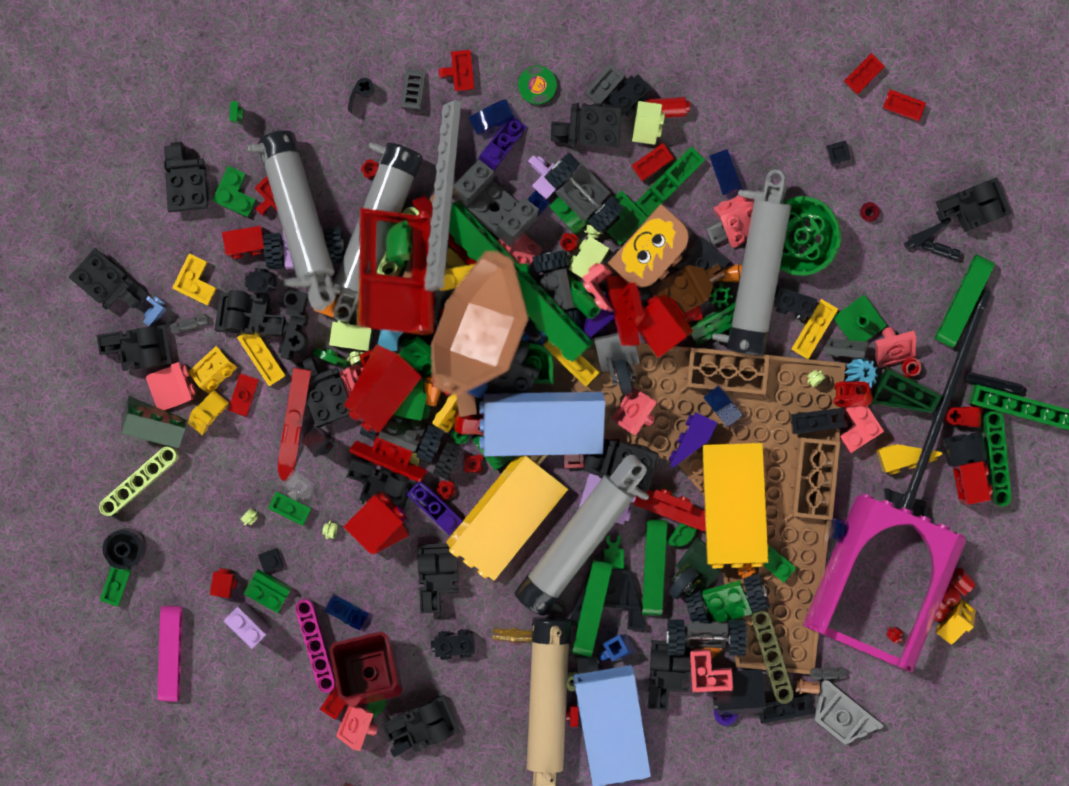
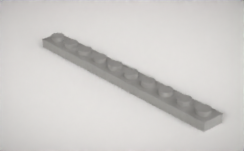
M457 100L443 105L440 144L438 146L439 154L436 164L437 174L434 183L435 194L432 203L433 214L430 222L431 234L429 237V254L427 256V274L425 276V290L430 292L443 288L461 108V102Z

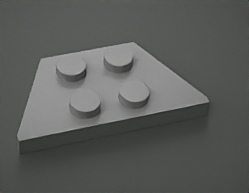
M822 679L814 720L846 745L854 741V739L868 735L867 733L881 729L884 726L827 679Z

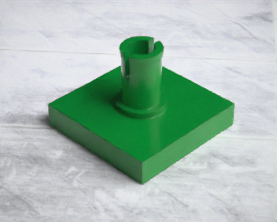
M864 294L833 317L834 322L845 337L852 341L866 342L887 326Z

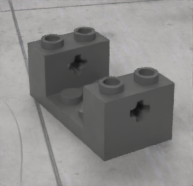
M479 159L453 186L452 199L460 201L479 222L511 248L536 222L539 209L525 197L517 202L493 181L494 171ZM497 204L500 209L497 212H492L489 206Z

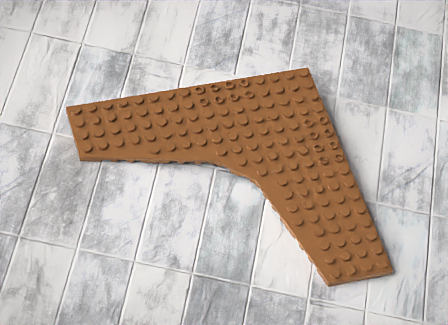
M547 336L543 337L544 343L541 344V346L544 347V345L548 341ZM595 340L582 354L599 372L587 386H584L552 355L554 384H532L528 393H543L544 391L548 393L603 392L605 399L603 438L620 439L619 444L622 441H626L629 444L646 446L651 449L650 451L659 453L658 458L669 461L672 451H677L679 443H677L681 432H686L688 426L685 423L689 415H694V412L718 422L710 440L704 445L763 443L767 544L794 565L796 569L784 583L764 566L756 567V573L753 575L760 574L766 586L770 608L764 610L767 611L771 618L786 671L811 674L810 670L815 668L819 633L802 625L825 572L829 532L833 519L840 450V428L792 434L790 414L841 408L833 403V399L836 397L834 386L835 383L844 381L846 363L771 355L756 356L732 351L680 346L672 347L658 358L647 343H640L639 346H636L640 363L633 365L636 376L635 381H632L629 366L627 365L631 385L657 403L650 412L655 418L654 422L650 426H646L643 423L635 436L611 420L626 395L621 393L615 368L613 369L617 385L614 386L610 371L601 372ZM817 370L819 372L822 370L825 379L820 384L813 387L807 383L809 380L807 376L812 371ZM831 415L832 423L836 422V415ZM701 446L678 465L704 496ZM723 564L724 568L721 569L724 585L740 580L745 590L744 579H742L741 575H738L737 568H732L731 564ZM758 614L756 622H763L766 618L765 614ZM751 615L733 619L745 620L747 634L745 656H734L736 667L766 670L751 621ZM763 633L761 640H770L771 633ZM769 652L767 654V659H775L777 656V652Z

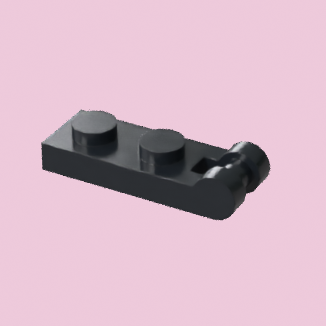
M845 407L790 414L792 434L847 427L843 415ZM831 415H836V422L832 423Z
M806 693L793 696L790 702L784 704L778 700L766 701L765 712L759 713L760 723L814 714V709L810 703V700H812L811 694ZM802 702L803 708L798 709L797 703Z

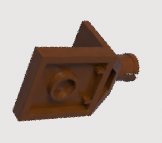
M718 263L708 270L688 265L681 271L649 287V290L653 297L655 295L660 297L666 294L667 297L673 298L681 310L686 313L706 302L712 291V284L725 278L723 271L714 275L715 272L721 269Z

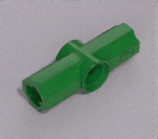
M567 273L574 307L578 308L588 319L594 318L600 313L601 309L587 293L588 291L583 283L575 281Z

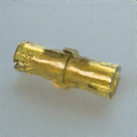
M511 627V629L493 628V633L501 634L493 635V640H506L514 643V641L531 642L532 637H524V635H532V630H515L514 627Z

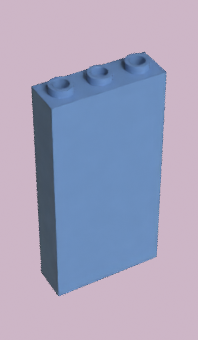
M603 392L484 394V401L480 402V414L483 413V419H480V431H483V437H479V447L483 449L484 456L603 454L605 412Z
M632 665L573 675L593 786H606L607 784L624 783L636 779L643 780L651 777Z

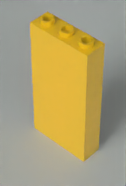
M763 443L703 445L707 565H712V568H724L723 564H731L732 568L743 567V563H751V567H763V563L768 562Z
M515 456L446 541L450 547L449 551L457 558L459 555L463 557V562L470 568L474 566L478 568L477 572L485 579L490 577L492 580H495L568 489L528 456Z

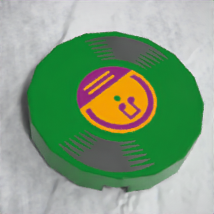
M539 65L530 66L524 70L518 81L521 97L533 105H542L550 101L555 95L557 88L556 78L552 71Z

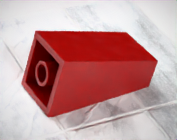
M376 345L344 407L349 410L348 415L356 421L359 419L362 422L360 426L368 432L373 430L379 433L420 380L421 376L397 353Z

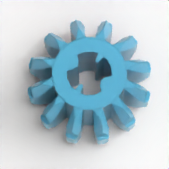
M864 357L853 359L851 363L846 365L848 370L844 373L848 375V378L845 381H865L869 384L870 388L877 383L875 378L879 375L875 373L877 367H873V361H868Z

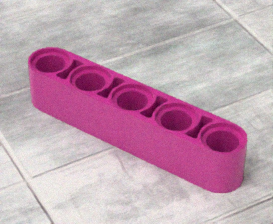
M303 598L296 604L295 611L317 687L321 692L327 693L332 691L336 685L332 662L315 604L310 598ZM301 603H308L310 611L303 612L300 608ZM306 622H313L316 627L315 630L309 631L306 628ZM313 640L319 641L321 648L318 650L312 648L311 642ZM318 659H323L326 662L325 668L317 666ZM329 678L332 686L325 687L322 684V679Z
M161 606L158 701L179 702L182 606Z

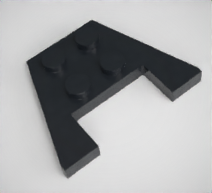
M612 569L603 607L628 608L627 629L645 630L630 570ZM590 570L570 617L571 626H578Z

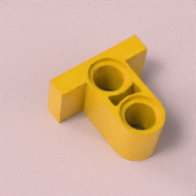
M213 390L199 406H196L191 411L187 423L203 435L213 421L228 406L229 402Z
M961 598L955 608L938 625L935 633L952 645L966 630L969 632L974 627L976 609Z

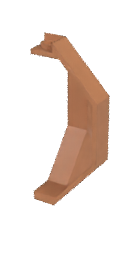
M486 251L451 293L431 344L434 387L449 394L461 395L508 371L528 320L512 259L496 251Z

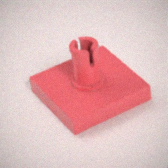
M889 327L883 330L882 334L885 338L875 341V362L877 368L901 363L910 357L916 358V335L914 331L896 335L895 329Z
M632 386V393L624 397L611 420L636 436L643 423L646 426H650L654 422L655 418L650 412L657 402Z
M347 705L336 737L353 750L360 751L366 734L374 736L377 733V724L370 723L373 713L361 705L355 707Z

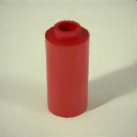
M685 97L646 99L648 103L662 104L661 113H665L664 118L686 117L687 113L690 112V101H686Z

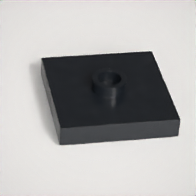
M700 236L675 266L680 271L688 265L708 270L718 263L721 269L714 273L716 275L723 271L730 261L705 238Z

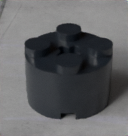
M975 432L970 435L960 434L943 439L948 466L966 465L971 462L976 463L987 460L982 432Z
M131 528L114 531L103 543V556L116 569H127L135 566L144 558L146 553L144 536ZM123 545H126V548H128V551L125 553L124 549H121Z

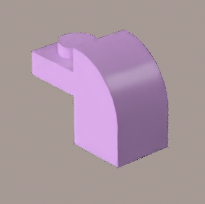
M533 155L528 160V164L541 176L531 188L546 201L556 189L544 177L555 164L552 163L547 168V163L540 156L536 158Z

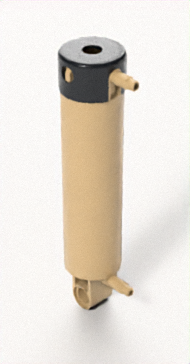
M537 616L532 619L527 769L533 771V786H556V772L563 771L568 654L571 620L564 617Z

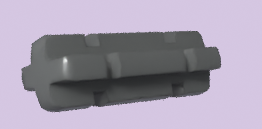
M201 314L197 318L192 317L182 320L180 323H173L170 325L172 334L181 333L182 330L187 331L199 327V325H206L209 323L206 314Z
M843 667L812 668L810 670V677L812 679H841L846 677L847 670Z

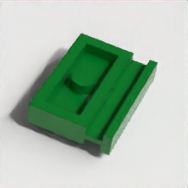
M257 569L244 595L278 613L292 588Z

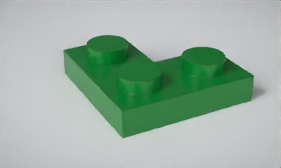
M227 166L212 201L249 218L256 199L239 192L247 174Z
M622 190L614 197L623 206L622 211L618 214L620 219L607 231L619 246L648 219Z

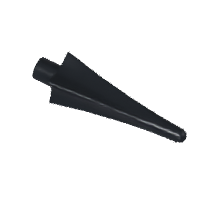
M948 218L931 228L907 237L908 241L904 243V247L907 250L912 247L914 249L918 248L935 232L950 223L951 219Z

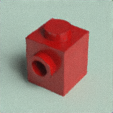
M220 567L219 570L213 572L210 595L225 598L232 596V591L236 590L238 579L235 578V573H232L231 569Z

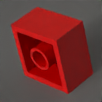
M983 461L952 466L959 503L969 505L991 500L992 488L990 483H987L986 478L989 475L988 467Z

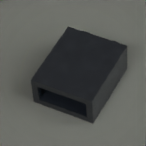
M762 669L732 671L733 690L715 691L716 698H713V709L717 710L718 716L762 713L766 710Z

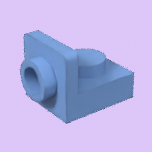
M148 296L146 300L153 304L154 308L151 307L147 310L143 322L148 326H154L167 308L163 306L165 302L159 297L155 296L153 298Z

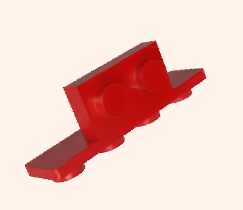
M607 276L606 283L620 343L622 346H639L640 339L637 326L644 318L645 311L641 305V295L636 282H629L626 285V281L621 276Z
M379 433L376 435L373 447L358 440L350 447L349 452L355 454V456L369 460L375 465L388 468L394 473L402 474L413 481L421 482L427 473L426 469L410 463L413 451L379 438Z
M662 489L661 492L658 490L655 492L647 491L646 494L649 495L647 500L641 499L638 496L635 498L634 506L700 531H706L705 511L694 507L690 503L691 500L686 497L680 496L676 498L672 496V492Z

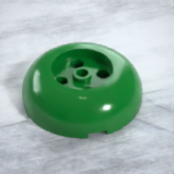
M800 196L784 201L783 204L790 205L791 209L780 269L789 274L799 276L812 275L822 271L835 259L841 245L842 232L836 214L827 204L816 198ZM807 219H810L812 224L810 227H807L805 224ZM792 230H795L794 238H791ZM817 235H821L820 243L816 242ZM802 246L807 248L804 254L800 252Z

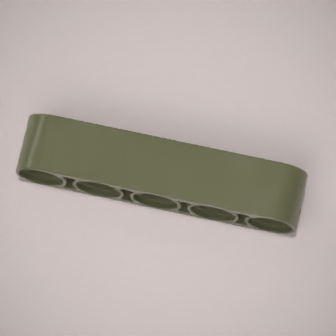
M766 610L753 612L751 614V621L773 694L780 703H788L793 698V691L771 618ZM758 614H765L766 618L763 622H756ZM765 632L771 633V638L768 641L761 640ZM771 651L777 652V656L773 660L767 659V654ZM781 670L782 676L778 679L773 678L774 671ZM781 689L788 690V694L785 697L778 696Z

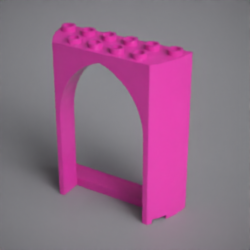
M862 493V496H856L802 626L913 673L966 544L965 536L949 531L950 527L940 523L934 525L931 523V519L921 515L920 517H915L912 515L913 512L908 509L894 508L895 504L883 500L880 502L873 499L872 496ZM896 525H911L921 535L928 548L931 560V578L927 593L900 658L832 630L828 628V624L855 559L866 542L886 528Z

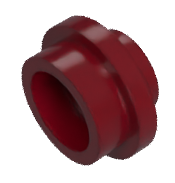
M868 202L860 208V216L866 222L875 221L879 217L880 210L875 203ZM867 209H871L873 211V214L871 216H868L866 214Z

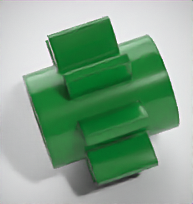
M722 284L719 285V289L713 286L712 290L714 292L709 296L712 297L710 304L717 303L718 308L721 307V303L728 306L729 304L726 300L733 297L728 295L730 288L722 289ZM716 292L724 293L723 301L721 299L716 300Z

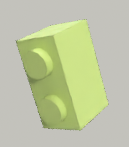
M638 101L632 137L633 142L656 144L657 137H661L665 113H661L662 104Z
M589 236L588 240L584 239L581 243L579 254L577 256L574 255L570 260L569 270L583 279L582 277L589 272L588 269L596 263L604 264L611 253L610 248Z
M350 320L332 322L329 345L370 351L373 329L359 327L358 322L357 325L349 324Z

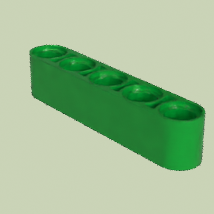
M979 254L973 257L934 340L950 348L955 346L993 270L995 262Z
M990 410L982 416L984 444L987 454L986 465L989 472L988 484L990 483L992 488L990 499L993 504L1004 507L1011 502L1004 418L1000 412ZM992 414L997 418L996 423L993 425L989 422V417ZM996 433L999 440L996 444H993L991 436ZM999 453L1001 457L1000 461L995 464L993 462V456L994 454ZM1000 472L1002 480L996 483L995 475ZM999 492L1004 494L1002 502H998L996 499Z
M647 519L642 615L662 616L667 520Z
M593 559L573 643V654L586 657L592 656L611 575L612 563Z

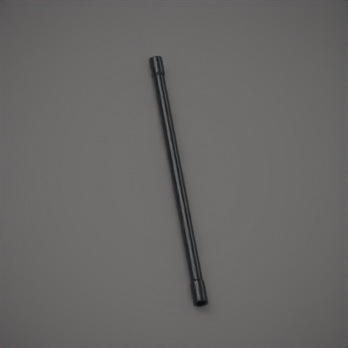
M982 290L975 304L914 473L899 507L901 509L912 510L919 485L981 317L990 299L991 292L988 290Z

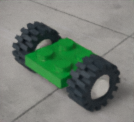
M756 574L744 578L745 590L739 580L703 590V592L700 590L686 594V606L692 623L702 622L711 624V616L714 622L722 623L770 608L768 593L762 576Z

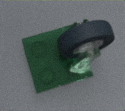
M699 537L696 538L675 566L679 571L671 579L674 584L669 594L677 600L685 592L690 595L698 587L702 590H707L723 570V568H712V565H707L706 543Z

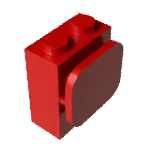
M666 294L660 297L655 295L647 301L649 306L644 308V318L637 326L638 332L658 358L693 332V329L686 322L687 318L675 300L667 297Z
M379 490L343 527L372 554L407 517L403 509L398 506L396 507L391 502V498Z

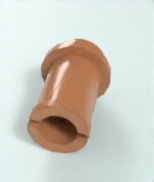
M803 679L796 680L794 691L798 692V694L811 693L819 695L820 682L803 681Z

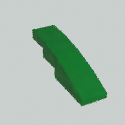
M691 146L634 204L649 217L705 159Z

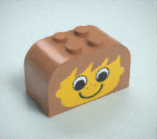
M661 204L607 263V266L611 267L627 284L629 282H636L637 288L648 287L657 279L661 281L669 273L667 268L670 265L674 267L682 258L680 254L688 243L687 229L682 222Z

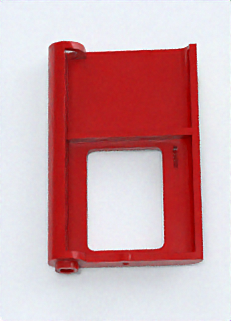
M360 208L359 327L422 335L434 333V291L425 290L429 237L431 234L430 222L432 215L430 212L421 211L418 215H409ZM377 221L390 223L408 221L412 229L410 278L378 274L376 272Z

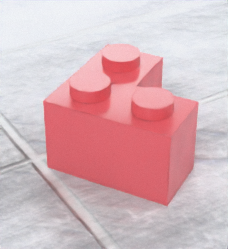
M868 406L845 407V413L853 426L840 434V441L847 452L852 453L884 432Z
M711 649L691 650L693 692L733 690L732 668L712 669Z

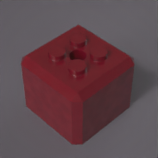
M381 631L334 642L329 648L338 695L348 706L355 707L397 697L403 691L394 645L389 636ZM366 669H374L375 674L372 678L364 676Z

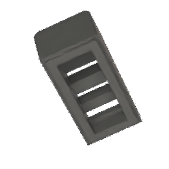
M406 69L401 100L402 109L421 111L425 71ZM410 75L419 76L421 79L413 80L409 79ZM409 83L420 84L419 88L408 87ZM415 91L418 92V95L407 94V92ZM407 98L417 99V103L406 102Z

